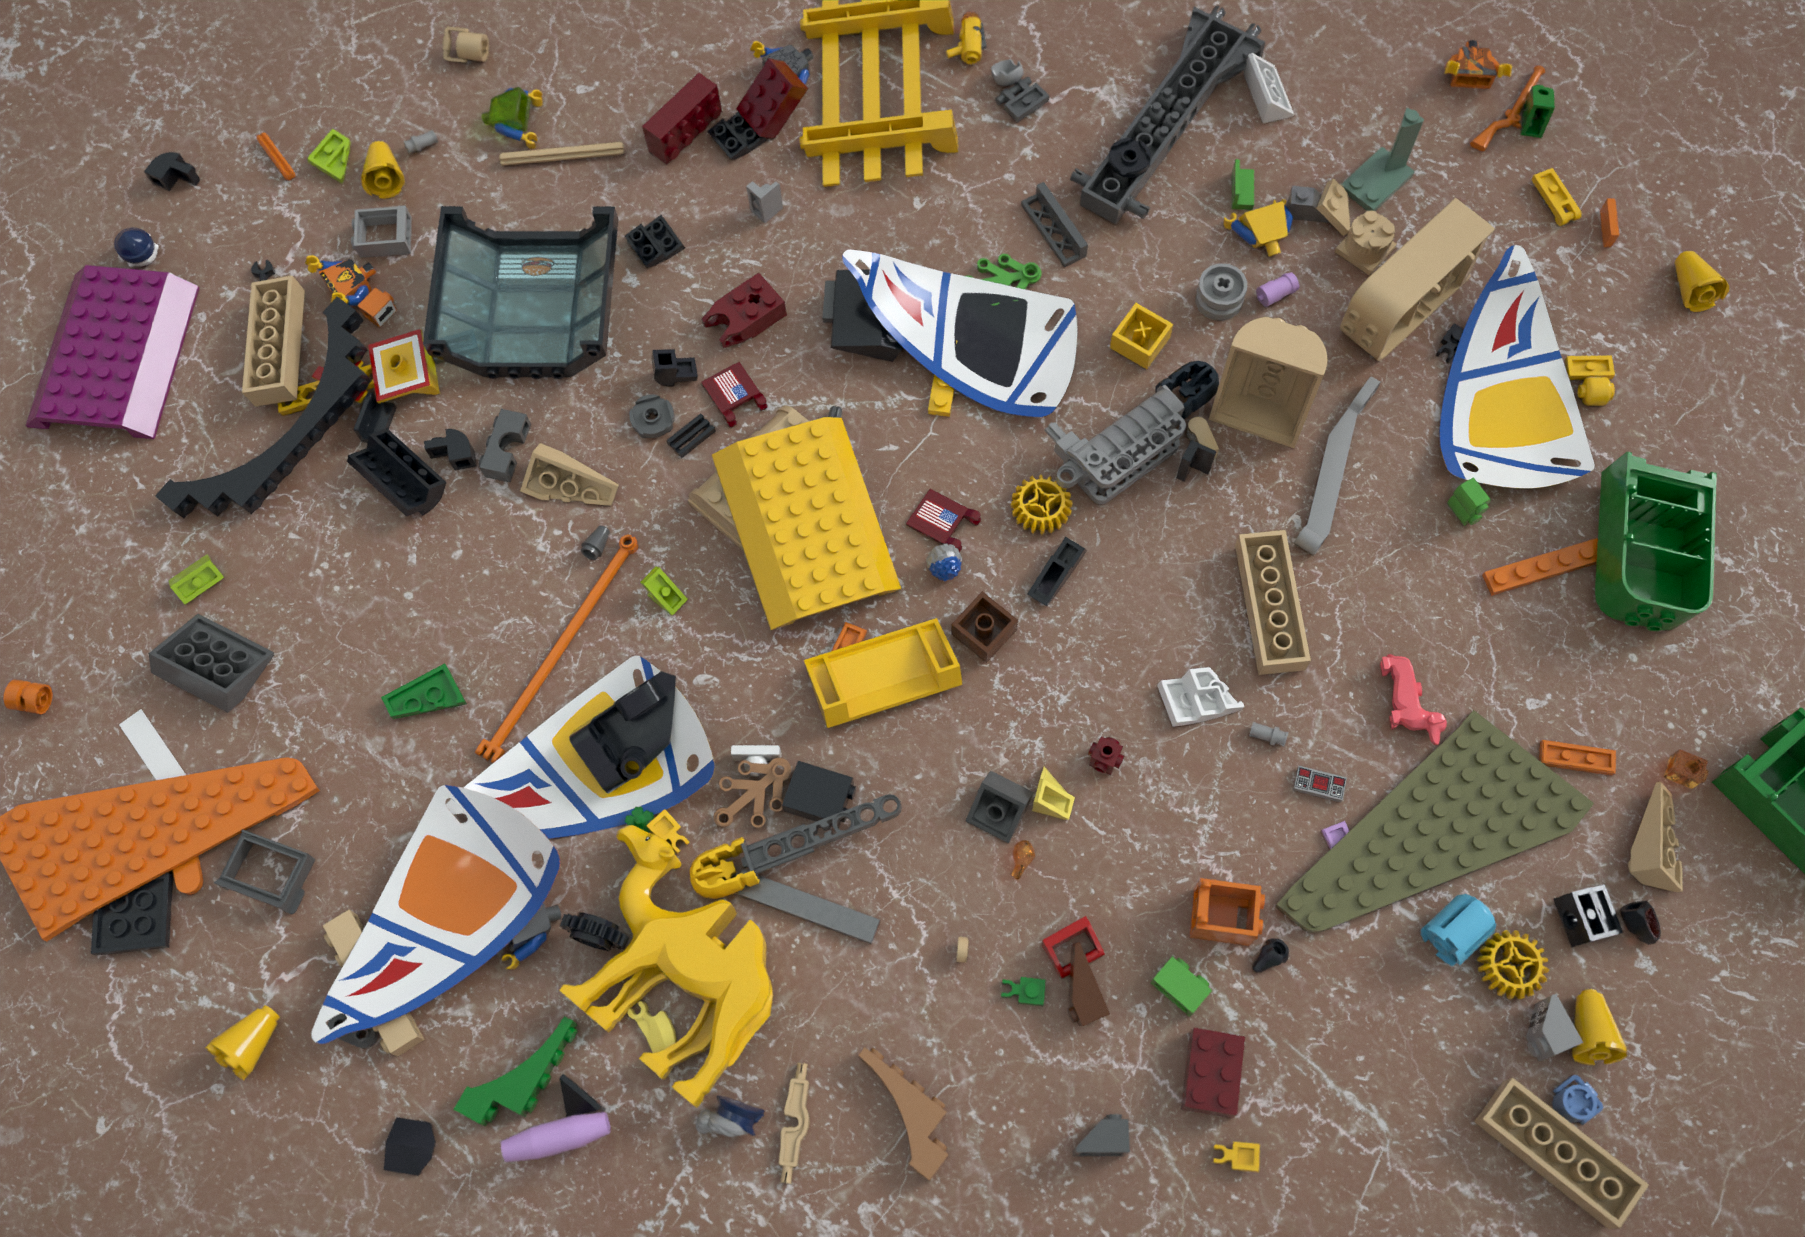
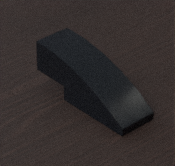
M1065 536L1054 555H1051L1027 594L1048 606L1073 573L1087 550Z

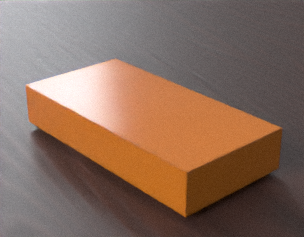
M1607 198L1600 209L1603 247H1612L1619 236L1616 200Z

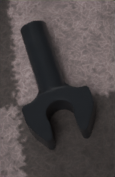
M266 260V268L264 270H261L257 261L254 262L251 268V273L255 278H259V281L268 280V277L275 275V269L269 260Z

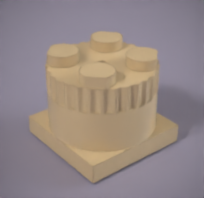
M1366 211L1363 215L1354 219L1347 237L1336 247L1335 252L1370 276L1396 248L1397 244L1393 241L1394 224L1375 211Z

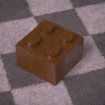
M982 591L951 624V634L987 663L1017 631L1018 619Z

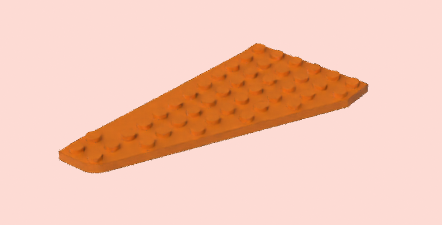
M286 757L21 804L0 816V860L38 933L47 942L92 912L242 833V829L247 830L273 815L278 816L320 790L306 767L300 761Z

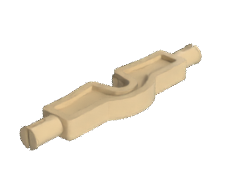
M797 1063L796 1077L790 1080L784 1114L797 1118L799 1123L796 1127H783L781 1130L779 1164L783 1168L780 1183H785L786 1181L787 1184H791L793 1167L798 1166L801 1141L805 1138L809 1129L810 1119L806 1108L809 1082L805 1080L808 1064L803 1063V1066L802 1063Z

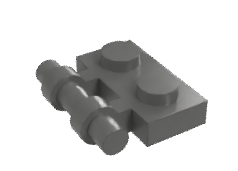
M1028 76L1023 80L1020 79L1011 88L1004 89L995 98L998 105L1006 102L1004 110L1017 123L1049 101V95L1037 83L1029 86L1032 81Z

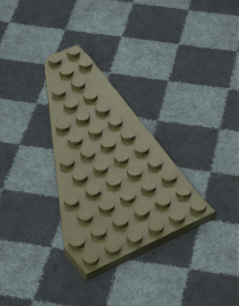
M1473 710L1458 729L1288 890L1275 907L1301 929L1312 933L1323 932L1565 836L1574 830L1594 803Z

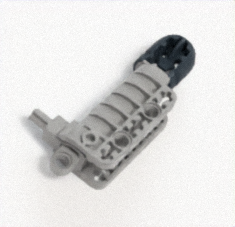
M1191 361L1184 364L1170 374L1168 378L1163 379L1156 385L1155 394L1089 441L1086 438L1080 440L1072 431L1065 434L1055 422L1050 423L1045 428V432L1056 443L1054 451L1064 461V465L1057 471V484L1062 488H1071L1078 484L1092 501L1097 504H1105L1176 453L1180 444L1179 438L1183 435L1186 428L1184 419L1208 403L1217 393L1219 376L1216 370L1210 364L1203 361ZM1178 386L1181 387L1179 392L1184 398L1191 396L1184 404L1172 392ZM1158 454V459L1151 460L1154 456ZM1068 472L1073 479L1071 481H1064L1060 475ZM1124 479L1125 482L1122 485H1117V483ZM1106 488H1109L1105 492V497L1102 495L1097 496L1098 490L1102 492Z

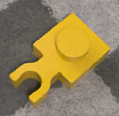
M665 809L646 826L654 835L659 836L665 841L669 840L677 854L680 852L676 847L677 841H683L686 846L690 843L684 836L677 834L681 826Z
M1233 1142V1150L1227 1149L1223 1145L1214 1144L1215 1150H1222L1224 1152L1222 1159L1214 1158V1164L1232 1162V1170L1259 1173L1260 1144Z

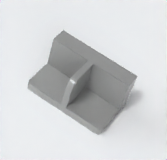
M753 181L746 186L750 210L764 223L783 209L780 184L777 181L771 186L764 184L761 188Z

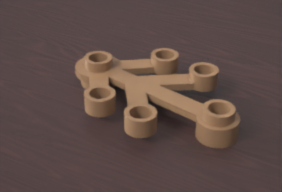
M774 758L769 764L750 763L748 760L740 761L737 768L742 775H748L751 772L766 774L759 781L732 779L729 776H723L719 780V786L723 791L731 789H744L747 791L729 807H720L714 812L713 819L716 825L728 827L733 821V815L755 797L754 811L750 821L754 827H762L765 824V817L763 815L765 788L772 782L773 798L769 801V807L774 812L781 811L783 809V781L788 779L791 774V766L784 758ZM743 763H747L750 766L747 772H742L740 769ZM779 765L784 768L782 774L775 773V768ZM729 779L731 781L730 787L724 788L722 781ZM774 800H779L781 802L779 808L775 809L772 807V802ZM723 813L728 815L726 822L719 820V816ZM755 816L762 817L760 824L753 822Z

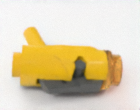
M967 12L961 19L959 35L961 42L958 43L957 47L946 50L948 59L961 54L962 60L967 64H975L981 60L982 50L987 47L984 26L977 13Z

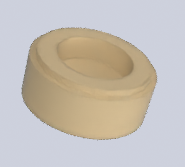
M959 937L957 962H967L969 940L967 937Z

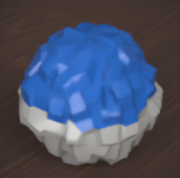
M939 545L928 553L929 556L926 559L927 569L933 576L944 582L958 576L961 570L962 557L954 545Z

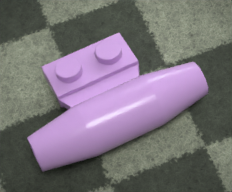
M606 1112L582 1114L530 1127L501 1141L504 1161L540 1159L585 1147L586 1144L610 1134L609 1119Z

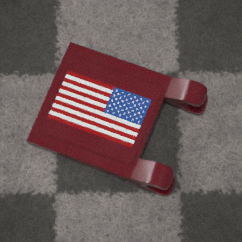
M740 362L701 381L729 427L737 425L736 417L731 410L754 399L760 411L768 408L766 398L758 390Z
M929 489L906 522V526L942 545H954L960 552L962 550V543L959 539L951 537L963 518L977 526L981 522V513Z

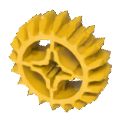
M1042 474L1039 475L1037 480L1031 476L1030 482L1024 479L1022 486L1017 485L1016 493L1012 494L1011 508L1014 509L1012 510V516L1017 517V524L1023 523L1024 530L1031 527L1032 534L1036 530H1040V534L1043 535L1046 529L1051 534L1054 529L1053 527L1059 530L1062 526L1061 523H1067L1072 511L1070 508L1073 504L1072 500H1069L1071 499V494L1066 492L1067 488L1060 487L1056 481L1052 482L1051 475L1047 480L1043 479ZM1034 494L1033 499L1029 500L1028 503L1023 504L1024 500L1029 495ZM1038 500L1039 503H1042L1043 505L1045 504V509L1043 506H1040V504L1038 505ZM1060 505L1059 510L1055 514L1050 516V510L1054 509L1055 506Z
M1504 930L1501 935L1495 933L1492 935V939L1488 938L1485 941L1486 946H1482L1479 950L1483 955L1477 958V961L1484 964L1478 967V971L1486 973L1482 977V981L1490 980L1491 982L1488 989L1492 990L1497 987V995L1502 996L1506 992L1507 999H1513L1516 995L1519 1000L1523 999L1525 995L1528 997L1534 995V990H1541L1542 986L1540 983L1547 981L1543 974L1548 973L1549 968L1543 966L1544 963L1548 962V958H1541L1540 954L1544 952V949H1536L1537 940L1529 942V934L1525 933L1520 937L1517 930L1513 931L1512 934L1508 930ZM1500 946H1503V959L1495 963L1496 952ZM1517 948L1520 949L1527 957L1522 956L1518 952ZM1508 962H1511L1512 964H1516V965L1521 964V965L1518 966L1517 968H1515V966H1510V965H1505V964H1507ZM1531 967L1530 977L1523 984V971L1525 968ZM1499 972L1504 973L1509 981L1505 980Z

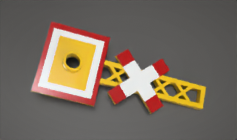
M421 329L369 344L371 364L361 367L363 365L361 360L355 364L368 377L371 373L373 374V380L366 390L375 388L378 403L411 393L440 394L434 357L428 354L423 345V332ZM318 366L311 376L317 381L298 387L297 400H294L291 405L286 406L285 402L277 403L278 412L282 416L306 409L311 399L307 400L305 398L309 392L316 391L322 376L323 367ZM367 391L361 392L355 401L361 403L367 395Z

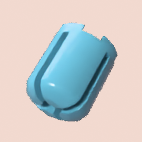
M1462 894L1452 899L1420 930L1424 942L1429 940L1439 951L1435 954L1450 966H1454L1456 963L1460 966L1495 932L1496 922L1493 914L1484 903L1471 895Z

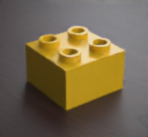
M1135 303L1113 332L1110 348L1143 368L1148 369L1170 339L1173 324Z

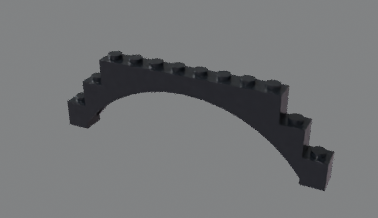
M336 297L322 312L327 317L328 349L320 382L302 415L291 429L274 445L246 464L220 475L185 482H174L170 479L155 497L182 518L190 514L198 503L202 504L217 517L228 508L232 500L251 515L255 510L259 509L263 501L277 489L280 482L293 471L298 462L307 456L308 451L316 442L322 439L325 432L338 421V418L346 409L352 406L353 401L361 392L367 389L372 381L355 365L358 361L362 360L364 354L368 351L357 338L351 335L364 321L359 313L339 297Z

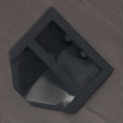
M396 1117L385 1142L384 1171L419 1176L433 1157L436 1141L432 1130V1123Z

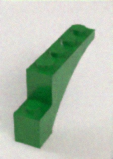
M564 1016L552 1035L529 1059L493 1081L474 1088L467 1086L453 1110L483 1126H487L488 1122L491 1123L495 1119L499 1104L524 1117L528 1113H532L538 1103L536 1098L541 1089L544 1090L551 1080L550 1073L554 1066L557 1067L564 1057L563 1050L565 1046L575 1038L578 1024Z

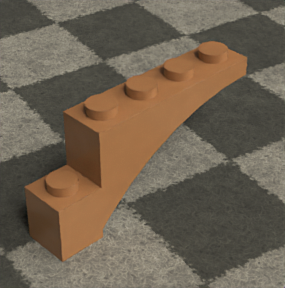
M864 1047L858 1055L859 1059L873 1070L884 1083L903 1117L911 1148L912 1160L909 1162V1166L930 1182L949 1156L945 1152L948 1148L937 1138L933 1141L929 1139L947 1115V1112L944 1110L946 1105L935 1096L930 1099L923 1094L925 1089L915 1080H912L910 1083L902 1076L905 1073L894 1064L889 1067L882 1061L884 1056L877 1050L872 1048L869 1051Z

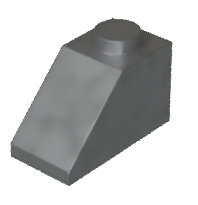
M1292 186L1287 208L1292 214L1293 219L1329 223L1316 209L1322 194L1315 188Z

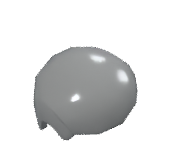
M1011 59L991 66L994 81L1001 86L1016 84L1024 74L1020 61L1015 65Z

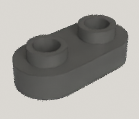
M340 1013L331 1018L328 1022L329 1029L332 1030L340 1021H346L347 1016ZM371 1027L364 1029L366 1036L363 1039L359 1038V1034L363 1030L345 1034L338 1039L361 1049H367L376 1043L378 1031L375 1032Z

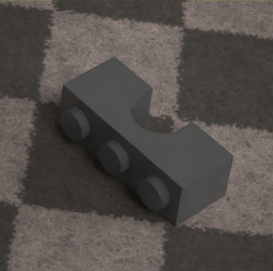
M501 409L499 415L495 417L492 435L488 436L486 441L485 454L479 460V468L486 478L511 482L517 461L512 453L505 452L504 449L513 442L525 443L531 427L526 414Z

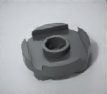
M651 394L639 398L635 402L636 405L629 412L631 425L641 438L660 437L673 429L675 420L673 407L667 399H662L659 395ZM649 413L658 415L654 420L647 419L650 416Z

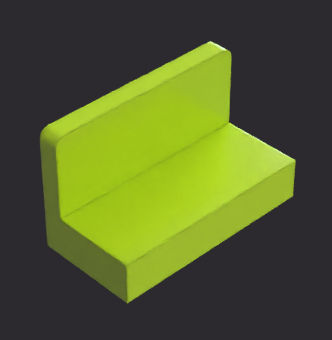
M206 554L168 582L170 588L180 600L187 604L222 580L224 576L213 564L208 554Z

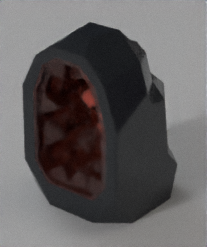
M1648 901L1631 902L1620 909V914L1627 930L1636 935L1637 939L1647 945L1655 944L1660 939V924L1654 908Z

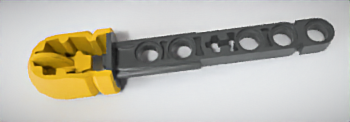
M887 794L874 799V803H863L809 825H799L750 845L741 837L733 840L731 845L725 843L698 855L692 862L689 870L691 885L696 893L711 899L722 898L741 891L745 885L749 887L759 884L758 873L815 852L814 849L873 827L880 820L883 823L896 818L902 810L901 802L897 796ZM887 801H895L897 803L895 811L890 813L884 811L883 807ZM866 809H870L874 812L872 820L867 822L861 820V813ZM842 818H847L851 821V825L847 830L838 829V822ZM830 823L833 824V828H834L835 831H836V834H834V835H833L832 831L829 830V829H831L830 826H829ZM819 828H822L824 831L829 830L824 833V838L820 839L818 835L815 836L818 834ZM796 836L804 837V845L800 848L792 847V839ZM773 845L781 846V853L777 857H771L768 854L769 848ZM744 852V857L741 858L743 867H748L750 871L745 874H737L736 877L731 878L732 874L736 873L733 861L726 862L725 860L730 857H737L740 853Z

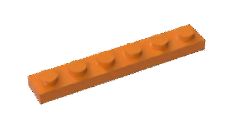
M1598 538L1486 571L1482 575L1492 596L1595 565L1597 562Z

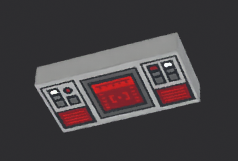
M1298 766L1293 791L1342 802L1347 777Z

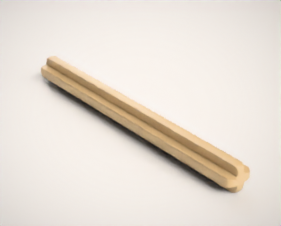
M622 142L508 152L501 153L499 158L501 165L506 166L624 154V146Z

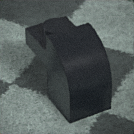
M167 152L157 156L144 171L153 185L167 191L173 188L178 179L195 186L201 180L195 172L196 169L191 164L186 163L180 153Z
M675 349L652 350L653 374L657 383L664 386H674L675 382L697 381L698 375L695 358H676Z
M445 429L446 437H434L431 440L424 441L425 450L431 459L448 456L454 470L477 467L475 451L466 435L459 430Z

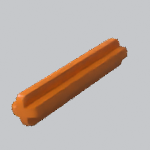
M264 132L257 135L256 139L284 178L288 181L295 178L294 170L269 136Z

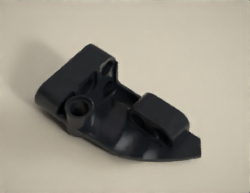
M663 671L659 672L614 702V705L575 729L569 736L572 746L606 793H611L629 780L641 775L642 771L670 744L676 675ZM628 761L637 762L639 769H631L628 766Z

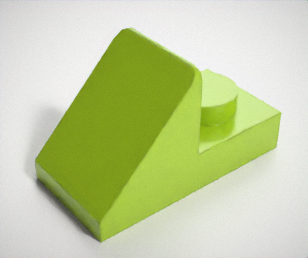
M655 566L640 582L649 592L648 597L672 616L688 600L660 567Z

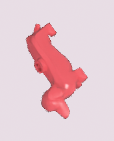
M1392 654L1382 657L1380 662L1382 676H1387L1390 672L1394 680L1392 695L1394 711H1391L1392 716H1389L1391 729H1396L1398 725H1403L1412 731L1425 729L1432 744L1439 745L1440 733L1444 732L1447 726L1446 718L1441 713L1425 711L1421 707L1419 696H1422V686L1420 682L1415 680L1411 661L1406 657L1394 656Z

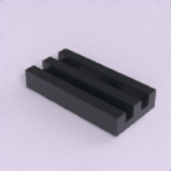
M700 413L667 439V443L683 458L716 432V430ZM705 427L707 428L699 436L693 439L696 436V434H698L701 430H703ZM692 440L690 443H688V444H687L685 447H683L681 450L679 449V448H680L681 446H683L686 442Z

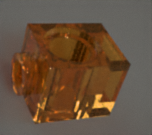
M1679 749L1670 756L1664 778L1693 789L1698 784L1705 782L1709 773L1706 769L1708 760ZM1685 766L1690 768L1692 774L1685 770Z

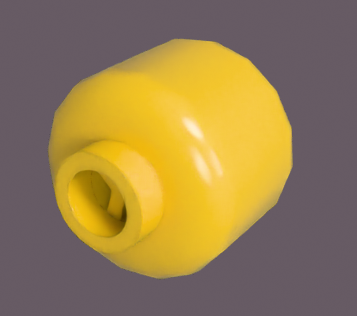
M1587 377L1582 385L1578 386L1577 395L1586 406H1605L1613 399L1615 387L1606 377Z

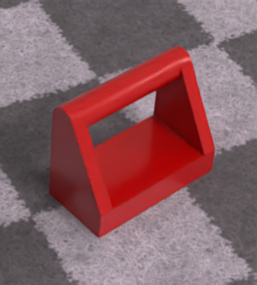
M1086 916L1042 940L1041 945L1061 979L1070 975V963L1062 967L1053 949L1085 932L1095 948L1085 954L1088 963L1105 955Z

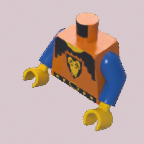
M313 255L307 256L305 264L308 265V271L315 273L319 269L320 276L332 292L331 302L336 297H339L349 306L353 307L357 306L371 292L372 289L366 279L376 274V271L370 262L358 268L352 259L331 262L319 261Z

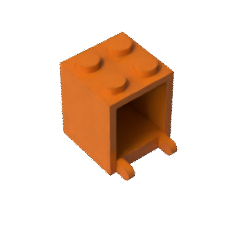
M1200 878L1193 892L1190 938L1250 946L1255 939H1258V934L1261 935L1263 930V919H1259L1260 909H1264L1265 895L1261 894V886ZM1238 907L1247 908L1246 930L1237 929Z

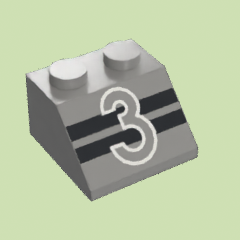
M1557 994L1535 1004L1526 1039L1530 1053L1537 1057L1538 1061L1583 1043Z

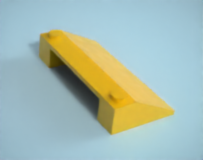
M937 618L804 660L827 728L962 685L960 665Z

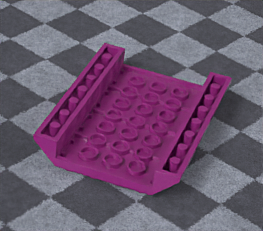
M85 265L74 276L25 426L27 428L49 429L51 422L118 428L126 429L135 438L155 439L199 287L169 272Z

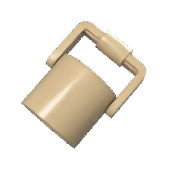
M446 27L442 49L444 50V59L467 63V60L486 61L489 52L487 35L470 33L469 29ZM451 31H459L456 50L460 59L450 58Z

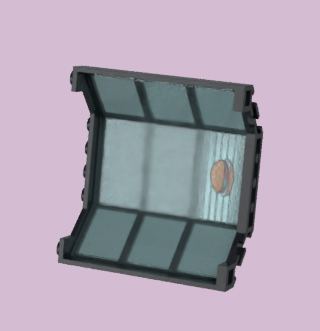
M441 206L423 345L428 354L490 379L498 377H509L512 379L520 377H531L533 379L552 377L562 379L576 375L605 357L607 354L619 220L615 206H593L592 214L594 221L592 226L581 231H494L489 228L483 230L475 226L476 222L468 219L463 206Z

